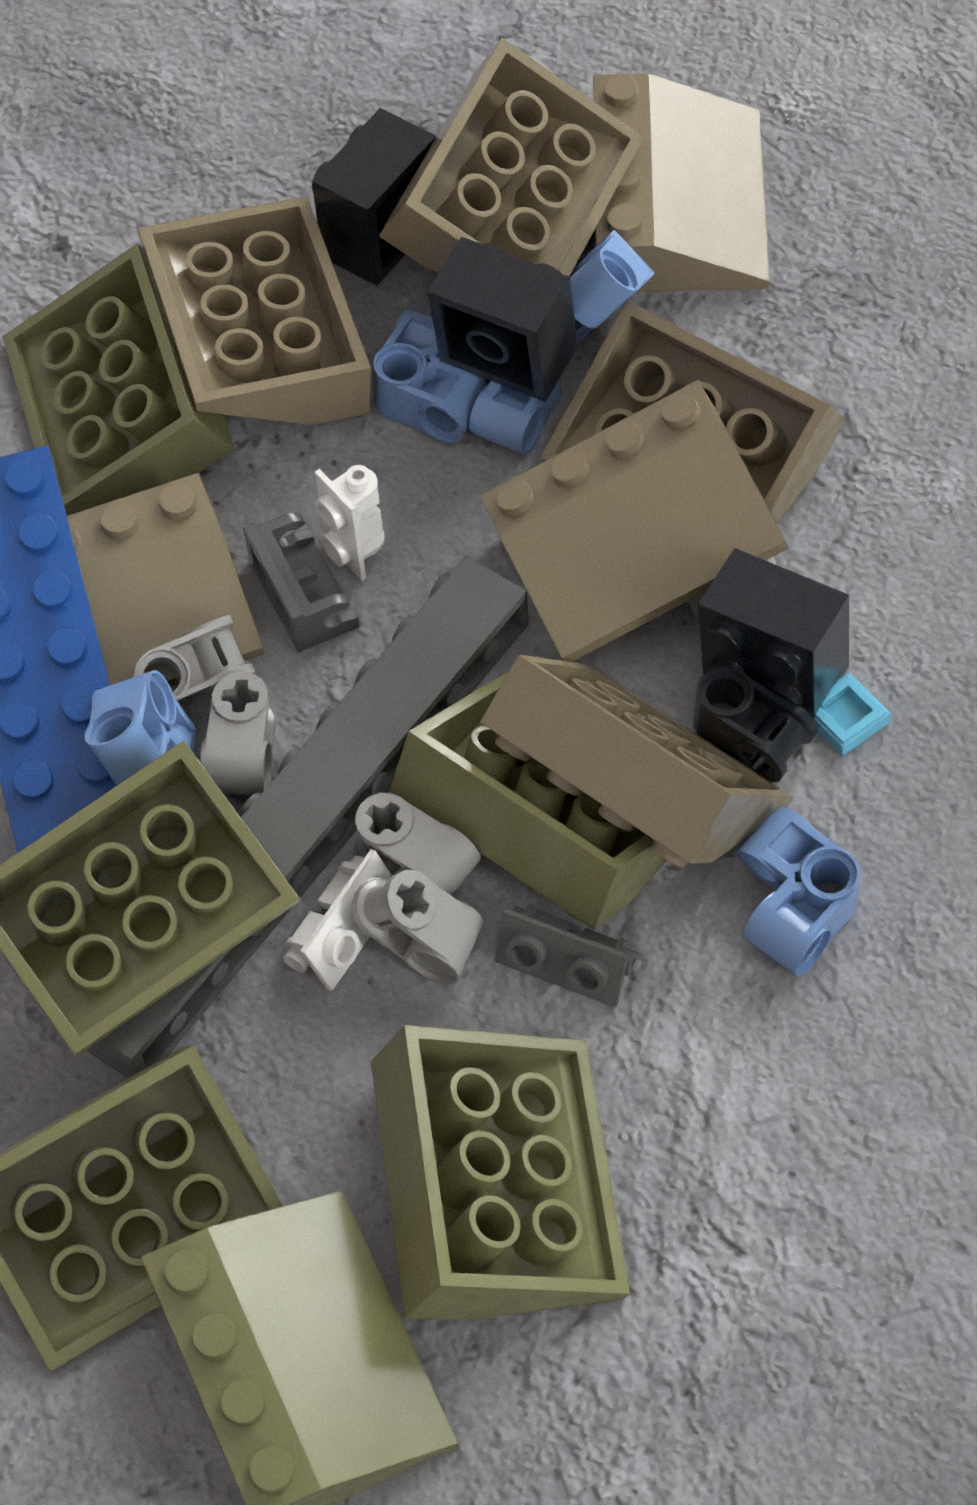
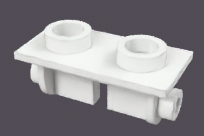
M354 465L347 472L331 481L318 469L315 471V479L319 499L315 501V507L322 519L324 535L320 537L321 544L334 564L338 567L346 564L361 581L367 579L364 560L376 554L385 542L381 510L376 506L380 503L377 477L367 467Z
M370 849L365 858L356 855L350 862L343 861L340 864L338 872L317 900L322 909L328 910L326 914L322 915L310 911L294 935L285 942L287 952L283 957L284 962L300 973H304L310 966L329 991L334 990L370 937L360 930L353 918L352 900L354 893L360 885L370 880L385 879L388 881L392 876L375 850Z

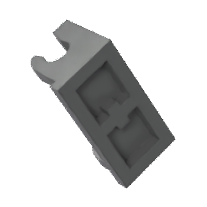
M293 512L257 526L253 523L243 527L250 564L299 653L360 626L357 614L354 609H351L347 597L343 594L318 549L310 529L295 531L286 537H281L286 532L296 530L305 525L301 514Z

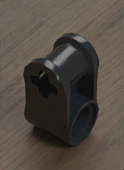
M728 666L710 669L702 675L697 684L693 726L696 733L770 782H779L788 771L786 762L801 744L810 743L818 733L814 719L805 709L797 703L775 694L739 669ZM716 703H726L733 706L735 709L720 710L713 707L712 705Z

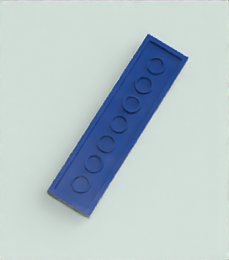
M49 445L0 457V782L18 853L116 787L111 777L85 742V732L89 725L92 711L93 693L96 690L110 686Z

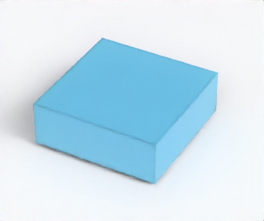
M848 672L834 684L822 703L823 709L820 707L815 718H813L817 725L818 733L843 757L889 724L891 713Z

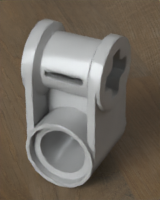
M226 615L202 624L182 634L180 638L149 650L141 656L135 665L131 678L144 674V670L152 664L160 663L167 665L176 674L177 687L172 693L180 704L203 693H212L215 685L221 678L232 672L245 671L255 673L256 671L252 663H245L230 630L235 623L231 615Z
M245 671L232 672L222 677L215 685L212 692L207 736L203 741L200 763L224 795L252 796L255 793L262 794L272 781V750L276 729L275 716L269 706V692L266 684L254 673Z
M378 793L369 796L360 804L356 811L355 826L359 834V856L365 858L370 849L375 850L391 875L403 870H417L425 874L433 883L452 896L481 859L479 851L465 835L449 825L438 822L398 795Z
M417 870L400 871L392 875L388 881L385 879L370 880L359 886L352 900V915L360 930L403 959L414 972L424 978L443 984H454L459 980L483 926V919L474 908L456 900L433 883L425 874Z

